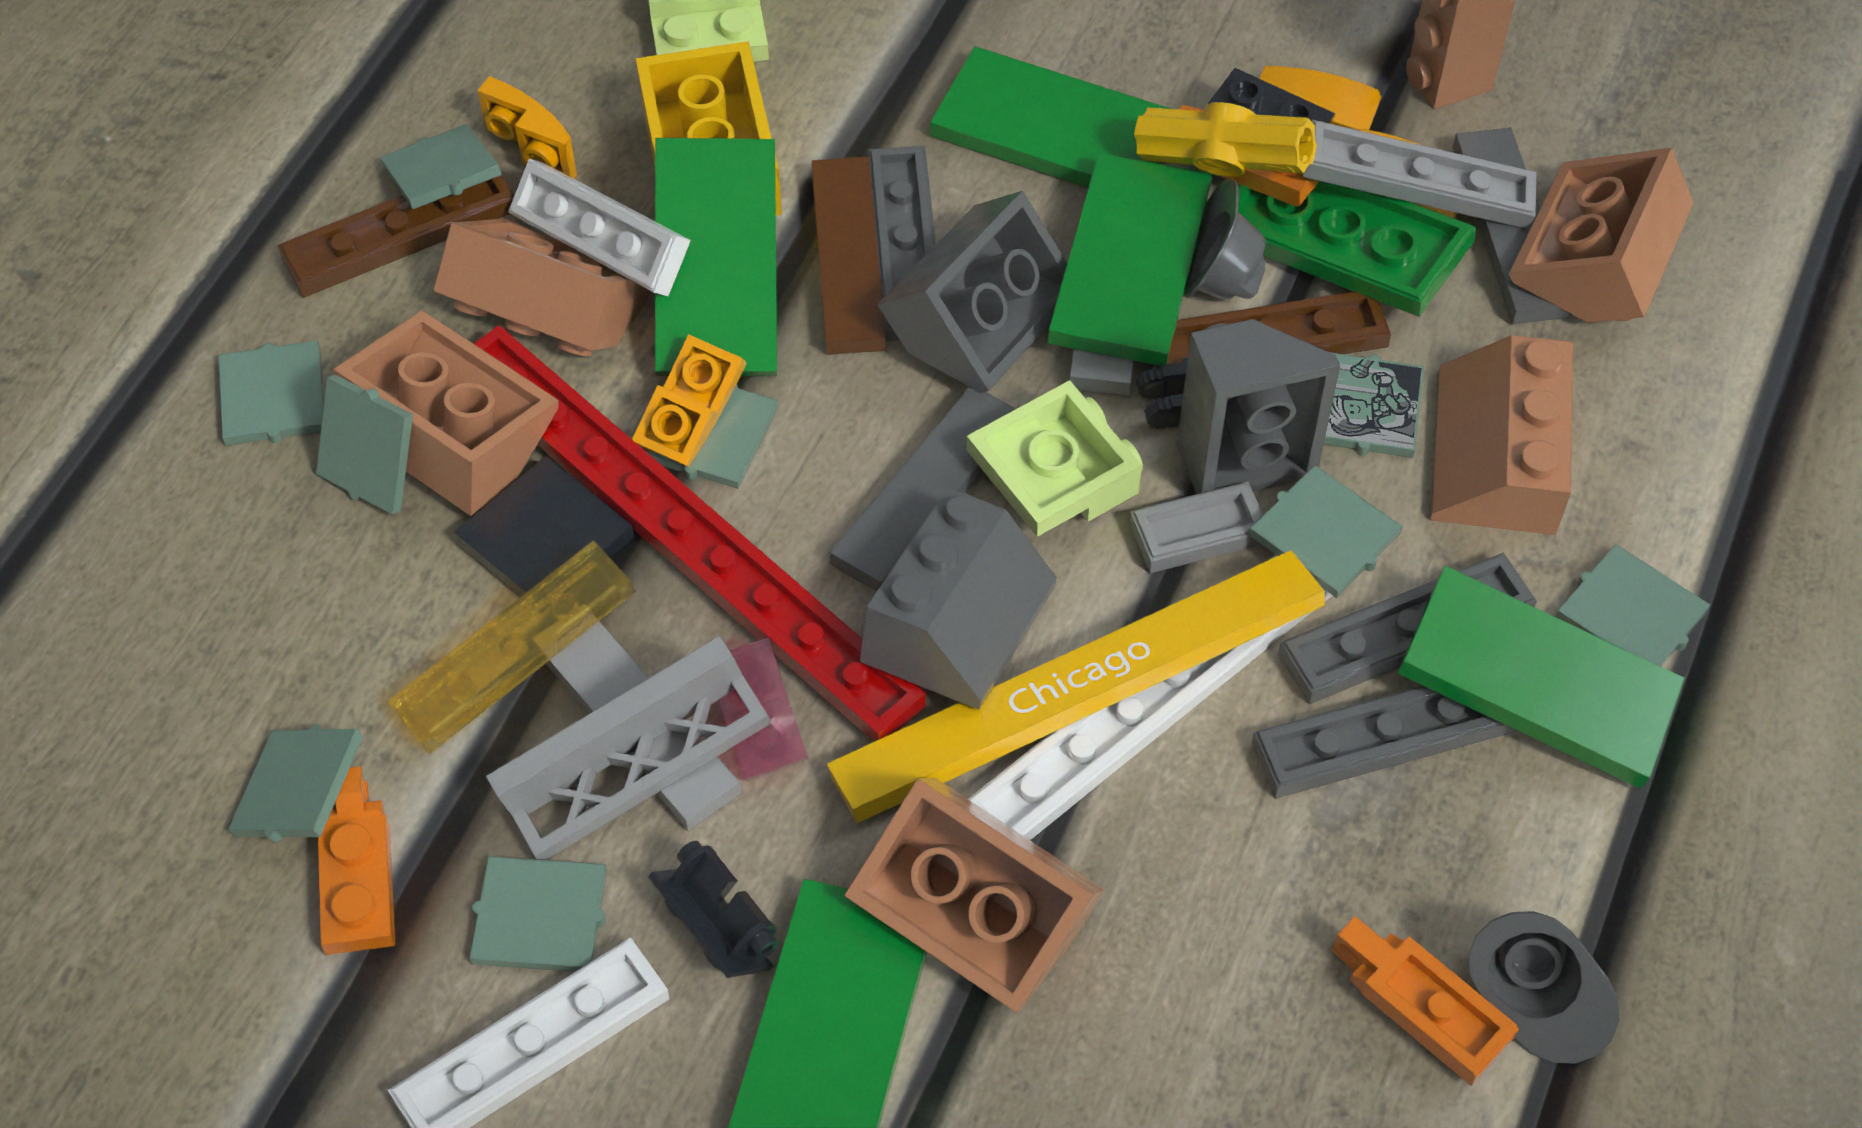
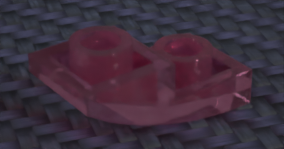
M769 637L730 650L742 675L772 724L734 746L744 779L749 781L809 760ZM736 690L719 699L727 726L749 713Z

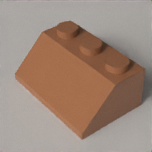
M1422 0L1419 17L1415 21V36L1411 55L1406 63V71L1413 88L1423 93L1433 109L1493 90L1515 0Z
M1672 147L1563 162L1509 272L1512 282L1588 323L1612 320L1628 321L1633 318H1644L1694 204Z
M505 218L452 222L433 290L453 298V307L459 311L476 316H487L488 312L506 319L504 326L509 330L529 336H539L540 332L558 338V348L581 356H591L594 350L617 346L652 293V291L556 238Z
M423 310L333 369V375L336 374L365 390L375 388L380 398L413 414L406 472L470 516L496 498L517 480L558 410V399Z
M1510 335L1440 365L1437 384L1431 521L1549 535L1557 534L1571 494L1574 342Z
M918 778L844 896L1018 1013L1068 950L1105 890L937 778Z

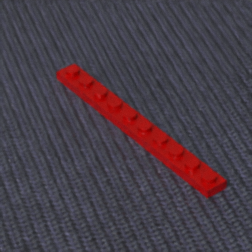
M498 325L474 343V345L559 400L558 410L537 445L584 487L632 524L633 530L873 742L897 732L926 706V693L916 684L860 662L862 637L504 328Z

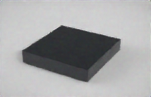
M545 456L454 531L457 545L544 616L634 538L632 524Z

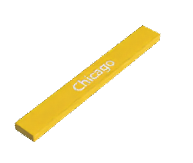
M1290 550L994 686L980 710L961 702L831 761L827 763L830 778L856 823L862 822L902 803L918 778H937L943 783L950 781L1325 606L1324 590L1293 551Z

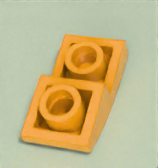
M1264 66L1259 78L1334 112L1335 117L1330 124L1355 130L1360 128L1370 129L1381 100L1378 89L1342 76L1310 69Z
M489 76L477 91L485 130L492 132L501 139L518 142L522 164L527 165L530 158L545 163L575 179L577 172L571 137L563 125L539 102L524 92Z
M688 334L664 387L657 385L632 440L642 447L689 467L725 408L747 364L746 361L739 356Z

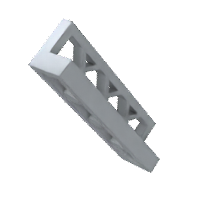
M718 636L488 774L486 777L499 800L513 816L536 859L547 860L772 724L742 675L721 636ZM736 690L749 713L726 727L706 724L711 704ZM694 715L692 721L686 720V719H688L689 717H691V716ZM668 730L688 734L682 754L674 759L665 762L648 758L653 741L659 735ZM701 736L708 737L707 739L700 742ZM636 750L634 756H633V755H628L629 753H631V752H633V751ZM610 765L630 768L625 787L611 797L590 794L596 774ZM644 771L650 772L649 774L642 777ZM578 785L576 791H575V790H570V789H572L573 787H575V786ZM552 800L572 803L566 824L542 838L529 814ZM586 806L593 807L588 811L584 812Z

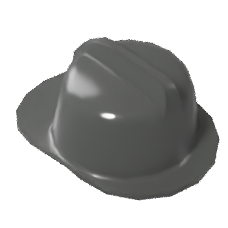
M1232 178L1223 180L1213 191L1206 203L1184 293L1186 298L1192 296L1196 291L1222 300H1229L1234 296L1251 299L1258 293L1265 272L1263 254L1266 239L1254 225L1238 212V183Z
M1535 911L1510 912L1491 920L1475 936L1468 954L1470 977L1479 993L1517 1024L1519 1031L1515 1039L1531 1054L1552 1063H1579L1597 1056L1612 1041L1620 1020L1618 997L1608 977L1584 945L1560 921Z

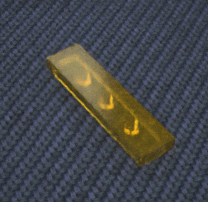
M593 540L389 699L387 703L426 751L431 754L632 596L636 590L628 577Z

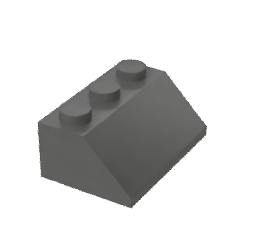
M1019 191L974 205L877 305L909 354L982 393L989 391L1051 323L1067 262L1025 193Z
M1254 319L1233 324H1215L1205 330L1191 333L1177 448L1195 493L1200 494L1247 481L1254 492L1297 482L1315 465L1319 467L1340 370L1337 356Z
M947 488L867 605L860 662L980 710L1053 591L1057 577L1006 509Z

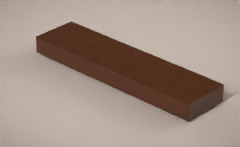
M869 157L811 160L826 355L886 351L884 315L877 305L882 300Z
M500 175L466 188L459 195L451 194L415 209L411 208L402 195L277 246L281 259L302 298H305L446 241L452 222L500 219L510 215L508 212L514 194L504 177Z
M1348 292L1180 319L1177 321L1167 364L1181 363L1183 358H1188L1191 333L1202 331L1212 325L1221 323L1233 324L1254 319L1325 351L1337 354H1350L1389 347L1391 332L1379 301L1357 292ZM1150 364V365H1151V368H1153L1154 366H1155L1156 368H1159V367H1160V366H1158V365Z

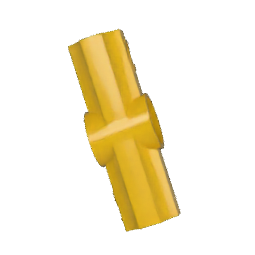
M1223 102L1207 104L1205 111L1147 108L1142 116H1138L1134 132L1137 144L1136 154L1144 161L1189 164L1207 173L1225 177L1242 176L1245 169L1304 173L1306 168L1313 164L1317 148L1315 125L1309 118L1256 115L1251 110L1242 106Z

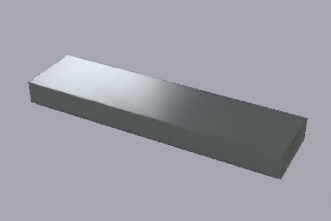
M1511 127L1456 133L1453 143L1454 153L1526 170ZM1537 199L1535 218L1528 229L1476 217L1512 324L1570 318L1571 313L1559 308V306L1553 305L1514 284L1509 276V272L1540 210Z
M925 146L868 149L882 299L936 245ZM884 316L886 342L900 341Z
M969 387L829 552L830 564L877 591L947 488L965 494L982 474L983 470L967 451V435L1014 411L1016 408L987 392L980 393Z
M1504 552L1458 571L1533 607L1537 603ZM1437 579L1280 642L1278 655L1308 704L1399 668Z
M1420 686L1256 731L1253 734L1252 745L1275 799L1518 732V730L1425 686Z

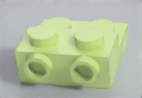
M648 0L656 55L749 41L754 62L769 60L768 42L760 0Z
M1070 380L967 435L968 453L1037 537L1079 513L1089 522L1139 493L1143 463L1138 451L1127 439H1119L1108 426L1099 404L1091 397L1085 398Z

